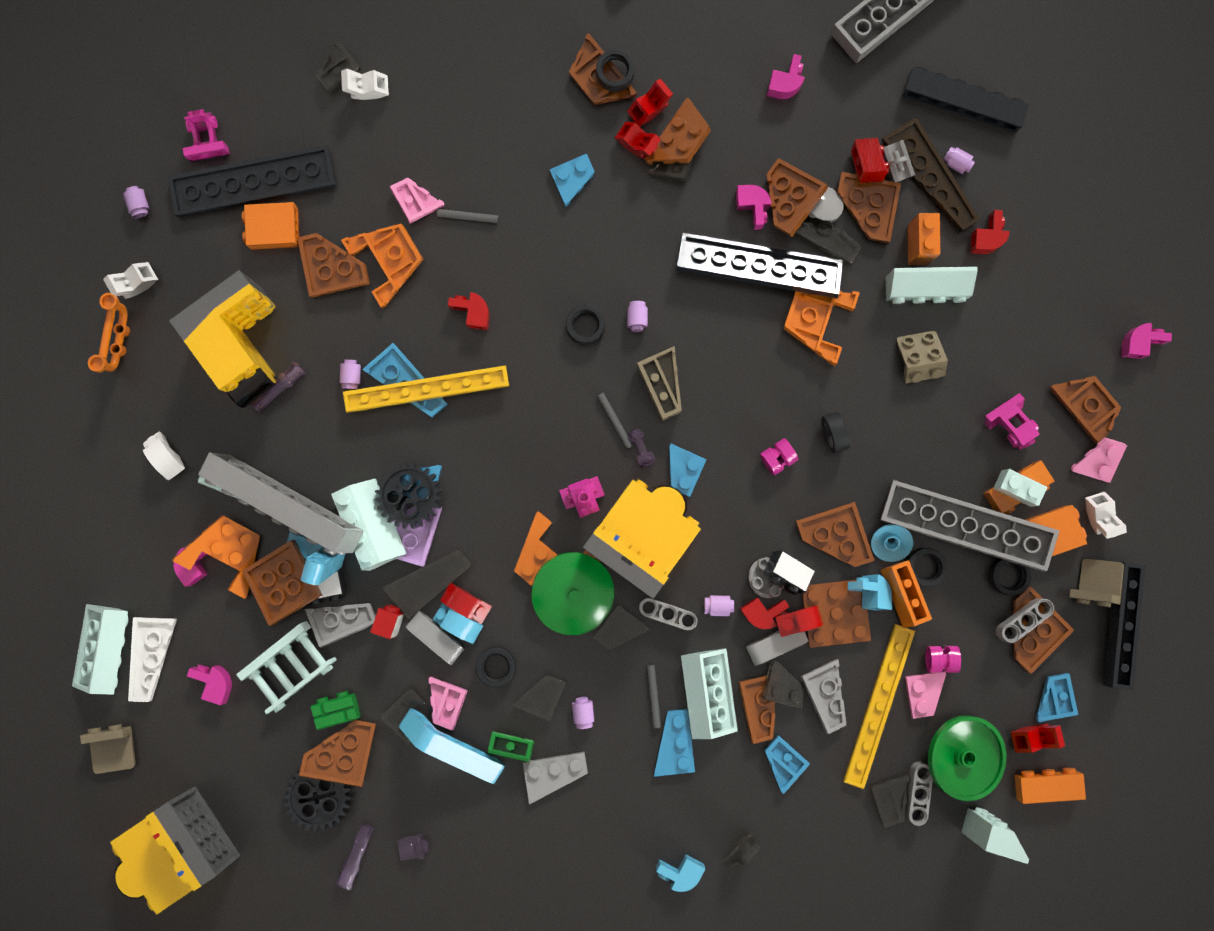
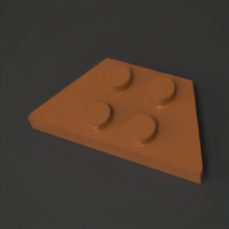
M588 33L581 49H579L575 62L569 70L571 78L593 105L637 96V92L631 85L622 91L611 92L604 89L598 83L596 63L604 51ZM612 61L605 64L603 73L608 80L620 81L625 78Z
M689 98L685 99L659 137L661 140L657 144L656 151L650 154V156L647 155L644 159L647 164L653 165V162L663 161L664 164L675 162L689 163L711 132L709 125Z
M1096 376L1055 384L1049 387L1096 445L1104 438H1107L1109 431L1114 426V419L1118 416L1121 406Z

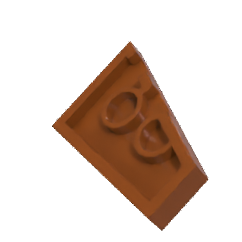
M779 673L738 681L752 744L773 739L775 700H777L776 690Z

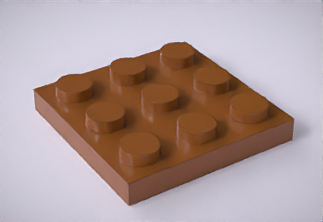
M290 540L242 570L269 626L276 624L322 596L318 585L307 584L300 580L305 559L295 540Z
M856 580L812 584L808 586L806 593H802L803 607L807 608L818 605L824 623L821 627L807 631L809 648L871 641L867 609H862V592L848 590V582Z

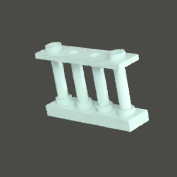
M307 621L297 625L236 674L241 681L249 678L250 680L253 679L272 704L265 710L266 714L273 710L275 713L286 706L284 702L320 673L325 675L333 668L331 664L336 661V658L333 657L325 661L308 639L306 631L311 626ZM295 640L301 642L319 666L311 674L291 650L292 646L290 644ZM279 653L287 657L303 678L295 687L275 662V656ZM264 665L266 668H270L287 691L280 699L277 698L260 675L259 669Z

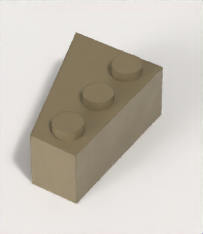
M675 346L638 362L636 366L661 421L680 414L682 411Z

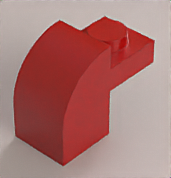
M659 79L655 81L645 95L635 99L627 113L640 127L658 116L669 105L667 102L673 93Z
M625 122L614 137L624 148L641 159H645L647 155L650 156V154L654 153L658 147L657 144L661 140L656 134L644 132L635 122Z
M994 210L989 214L988 229L977 228L971 233L970 253L989 254L1007 241L1010 231L1002 230L1005 225V217H1002L1003 210Z
M470 292L469 300H467V297L455 295L454 298L449 297L448 307L450 309L467 311L466 325L468 328L488 330L490 312L481 296Z
M452 583L449 584L440 599L442 603L452 610L480 624L483 623L492 607L490 604Z
M755 597L739 609L746 620L753 626L761 629H770L777 626L773 618L786 614V609L789 605L784 599H781L766 610L759 598Z
M818 605L775 617L781 637L805 632L824 625Z
M1037 724L1011 732L1015 753H1033L1042 748L1065 747L1060 725Z

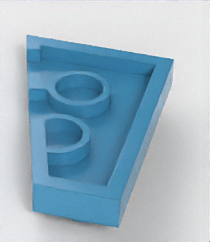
M688 709L667 711L654 777L695 772Z

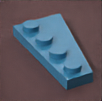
M394 343L362 369L384 385L425 379ZM443 398L411 402V404L432 418L448 405Z

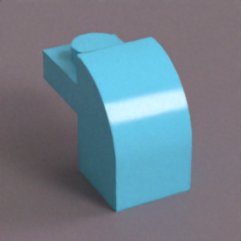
M867 575L856 578V581L848 582L849 591L862 592V609L874 611L892 610V591L888 581L883 576Z
M444 603L441 604L433 618L441 628L472 644L483 628V625L462 616Z
M686 854L678 869L660 859L656 865L658 876L666 881L671 879V889L678 892H685L694 888L705 871L703 863Z

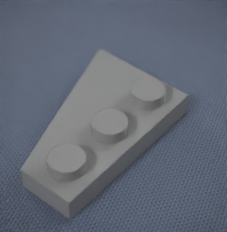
M370 603L305 609L320 648L373 626L376 617Z
M835 659L800 676L826 734L846 726L844 700L841 694L842 683L841 678H839L838 669L839 659Z
M585 752L530 760V763L524 761L523 767L529 804L588 774Z

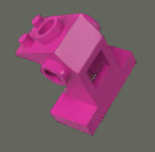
M204 109L187 112L188 116L184 117L186 128L189 133L192 132L194 143L191 147L183 148L184 157L193 162L230 155L229 147L223 141L217 142L215 128L218 125L216 117L212 116L211 112L205 113ZM208 131L210 141L201 142L199 132Z
M1019 393L985 416V425L989 430L998 424L1003 426L1009 433L1007 438L1013 445L1012 447H1018L1021 450L1036 442L1034 438L1040 434L1037 431L1039 427L1036 422L1029 420L1021 411L1025 399ZM1016 417L1022 425L1015 428L1009 420Z
M598 476L581 480L559 490L566 510L576 507L580 518L600 511L596 499L605 496Z

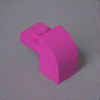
M793 55L788 73L773 70L767 96L777 99H788L799 92L805 77L801 76L803 64L800 63V55Z
M738 185L736 188L737 211L753 210L754 230L762 229L764 223H767V211H763V209H769L771 205L768 193L756 185Z
M1146 323L1133 328L1123 339L1121 357L1142 359L1150 356L1151 343L1165 344L1171 342L1172 333H1165L1164 329H1152V323Z
M181 548L176 555H179L185 548ZM201 551L191 570L174 562L175 573L185 587L194 585L208 574L199 562L200 559L207 555L206 553Z
M204 665L189 668L187 677L206 683L201 699L218 705L227 703L232 688V680L229 673L219 665L213 666L211 671H209V667Z

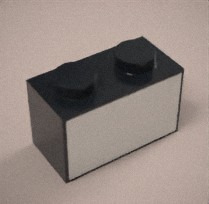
M781 550L772 553L763 574L768 576V580L772 583L781 584L786 587L785 590L796 595L797 593H806L815 570Z
M338 570L318 585L322 596L310 602L309 605L319 604L321 599L328 597L329 601L342 599L341 595L347 594L343 570Z

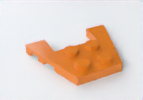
M403 224L389 226L374 232L358 234V236L347 237L341 240L348 253L352 256L368 246L370 247L389 279L386 283L372 291V294L382 308L390 302L424 260Z
M795 291L783 329L831 365L836 366L842 347L822 340L832 307L835 305L853 312L860 292L842 293V291H839L838 298H831Z
M539 511L534 517L514 570L531 586L540 567L557 555L539 540L552 524ZM587 550L584 551V554H587V555L592 556L593 558H595V557H594L593 555H591Z
M222 515L202 532L196 540L186 546L179 555H176L172 561L191 570L201 551L238 570L228 590L246 599L249 584L242 570L254 564L260 535Z

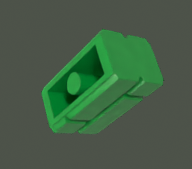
M348 691L337 693L334 699L329 700L328 696L316 699V704L311 705L317 730L361 717L355 693L349 694Z
M492 731L488 753L530 763L534 741Z

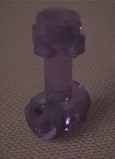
M640 428L629 432L630 442H635L640 454L636 456L639 466L647 467L655 462V458L651 450H646L642 437L645 436L644 432H641Z

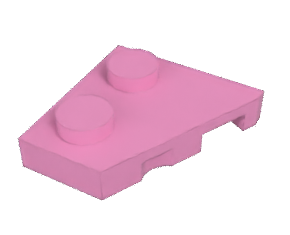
M409 178L390 186L392 194L409 223L444 207L443 201L431 196L427 190L418 187Z
M1104 438L1094 449L1085 454L1086 457L1078 464H1073L1071 470L1110 483L1127 446L1125 443Z
M944 670L941 673L905 676L911 718L934 716L946 677Z
M429 677L432 694L430 699L433 707V723L449 730H454L468 690L440 679Z

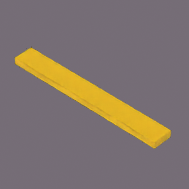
M505 365L343 392L345 410L349 413L509 387V381Z
M897 624L893 626L843 779L844 783L862 789L865 787L915 634L914 630L903 628Z

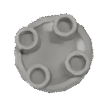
M828 187L808 216L816 217L823 221L835 222L842 214L844 208L843 200L834 189Z
M768 557L760 558L754 562L749 570L748 577L754 593L763 598L778 597L784 588L781 584L772 583L768 580L769 577L763 574L770 559Z

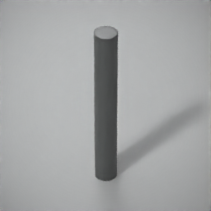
M445 209L437 210V217L498 223V215Z
M604 393L599 394L597 398L626 450L631 448L633 444Z
M647 665L653 728H660L661 720L655 665Z

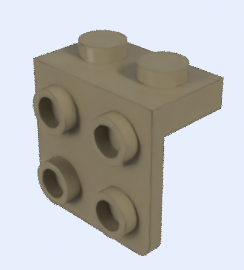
M935 331L897 338L896 343L905 364L903 375L905 384L933 378L937 379L946 375L948 359Z
M1084 559L1081 567L1079 590L1070 589V597L1077 599V603L1090 604V601L1098 602L1097 605L1111 607V603L1120 604L1124 564L1121 562Z
M122 724L108 726V730H101V727L88 729V733L80 735L81 744L90 743L92 766L95 774L131 769L136 766L131 726L122 727Z

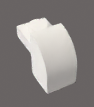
M349 69L341 71L342 91L350 93L351 98L370 100L389 95L387 75L375 70L364 74Z
M145 262L132 264L124 273L107 275L103 280L111 294L124 296L127 299L149 289L158 278L150 264Z
M160 431L143 443L145 447L143 452L146 458L168 481L185 469L180 456L169 447L165 436Z
M1106 492L1085 498L1087 515L1097 535L1102 533L1108 539L1127 533L1126 525L1116 516L1115 501Z

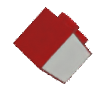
M390 604L389 606L385 605V607L378 608L370 633L388 639L397 637L405 613L400 612V607Z

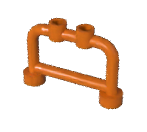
M105 293L100 297L99 301L101 307L107 310L99 354L91 356L88 360V367L98 373L116 370L120 357L126 354V348L123 346L124 337L130 333V328L126 325L128 317L126 307L119 302L117 296ZM117 310L119 311V319L113 328L115 312ZM113 328L116 335L114 343L110 346L112 356L110 363H108L107 355ZM120 347L119 352L116 353V349Z

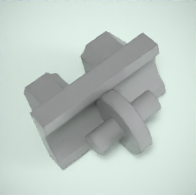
M904 140L883 147L895 183L915 175Z

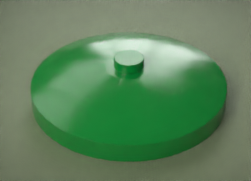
M566 552L552 557L540 567L532 583L531 600L537 616L548 628L565 635H580L595 629L606 619L613 605L614 586L609 572L597 559L584 553Z
M963 715L945 722L933 736L928 751L929 772L936 786L946 795L961 801H974L990 794L1001 781L1006 767V748L999 731L988 721L975 716Z

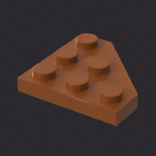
M778 158L766 174L773 210V222L776 229L793 237L826 192L828 186Z
M841 172L837 193L842 198L843 204L868 240L886 244L890 243L901 183L887 180L859 183L856 174Z
M318 233L297 237L309 297H318L370 284L366 264Z
M855 502L795 521L801 541L852 567L874 561Z
M1028 586L1024 592L1018 594L1013 599V614L1031 600L1042 597L1031 586ZM1040 603L1038 605V611L1042 613L1045 609V606L1043 603ZM1054 610L1049 618L1014 642V659L1029 674H1032L1074 629ZM1024 615L1021 619V622L1024 626L1028 623V617L1026 615Z
M354 720L348 726L306 752L303 756L299 776L362 787L376 724Z

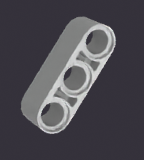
M644 598L639 603V610L645 617L684 630H692L697 625V617L691 611L652 598ZM647 601L654 604V609L651 613H646L642 609L643 604ZM671 608L674 613L673 617L668 620L664 619L662 616L663 610ZM685 615L693 617V623L690 626L682 624V618Z
M1042 598L1031 600L999 624L996 629L997 637L1001 641L1009 643L1018 641L1053 614V603L1048 599ZM1040 603H1043L1045 606V609L1042 613L1038 611V605ZM1024 615L1028 617V623L1025 626L1021 622ZM1010 627L1012 634L1009 638H1006L1005 630Z
M418 611L406 626L413 635L450 665L465 650L456 639L422 611Z
M776 631L747 645L746 649L754 666H757L795 649L809 640L805 632L781 637L780 631Z
M921 761L913 763L910 767L905 803L906 818L917 826L927 822L933 783L928 765ZM920 768H925V775L922 777H918V770ZM923 789L922 796L915 798V791ZM915 810H920V816L913 819L912 813Z

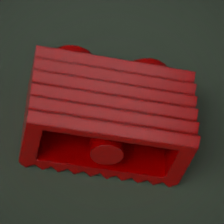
M877 137L875 139H856L853 143L851 154L859 183L884 181L886 174L889 172V164L884 160L883 145H880Z

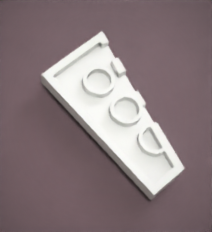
M133 618L128 701H152L177 619Z

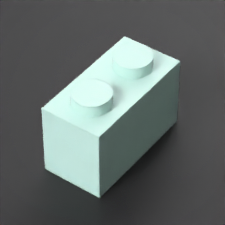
M1011 469L1001 470L993 489L1030 507L1040 505L1047 486Z

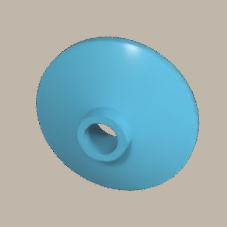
M888 524L880 527L873 534L871 547L879 559L887 562H896L904 559L911 552L913 538L906 528L895 524ZM890 538H895L892 542L888 541Z

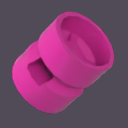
M785 438L775 443L773 449L768 448L760 453L763 463L773 476L783 471L785 465L790 466L799 460L793 447Z
M927 646L925 662L928 673H941L943 670L946 673H959L961 669L959 647L945 646L942 649L940 646Z

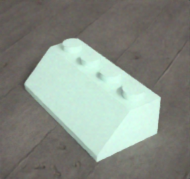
M977 267L894 268L885 277L886 301H892L893 304L905 303V300H913V303L916 304L925 303V300H933V303H944L946 300H953L954 303L966 302V299L973 295Z
M376 479L349 485L331 494L340 517L364 530L354 552L361 570L371 571L407 554L398 531L394 526V522L388 523L387 519L389 516L382 517L381 514L384 510L377 509L381 503L375 501L376 498L380 497L379 494L375 493V490H380Z
M86 604L72 687L89 694H114L118 684L117 672L121 665V649L125 643L124 632L128 624V611Z
M718 649L682 655L681 661L692 739H714L737 732L727 650Z
M976 807L973 810L968 808L961 831L964 835L987 852L1028 864L1029 859L1014 831L1007 827V823L994 817L995 815L988 813L985 809Z

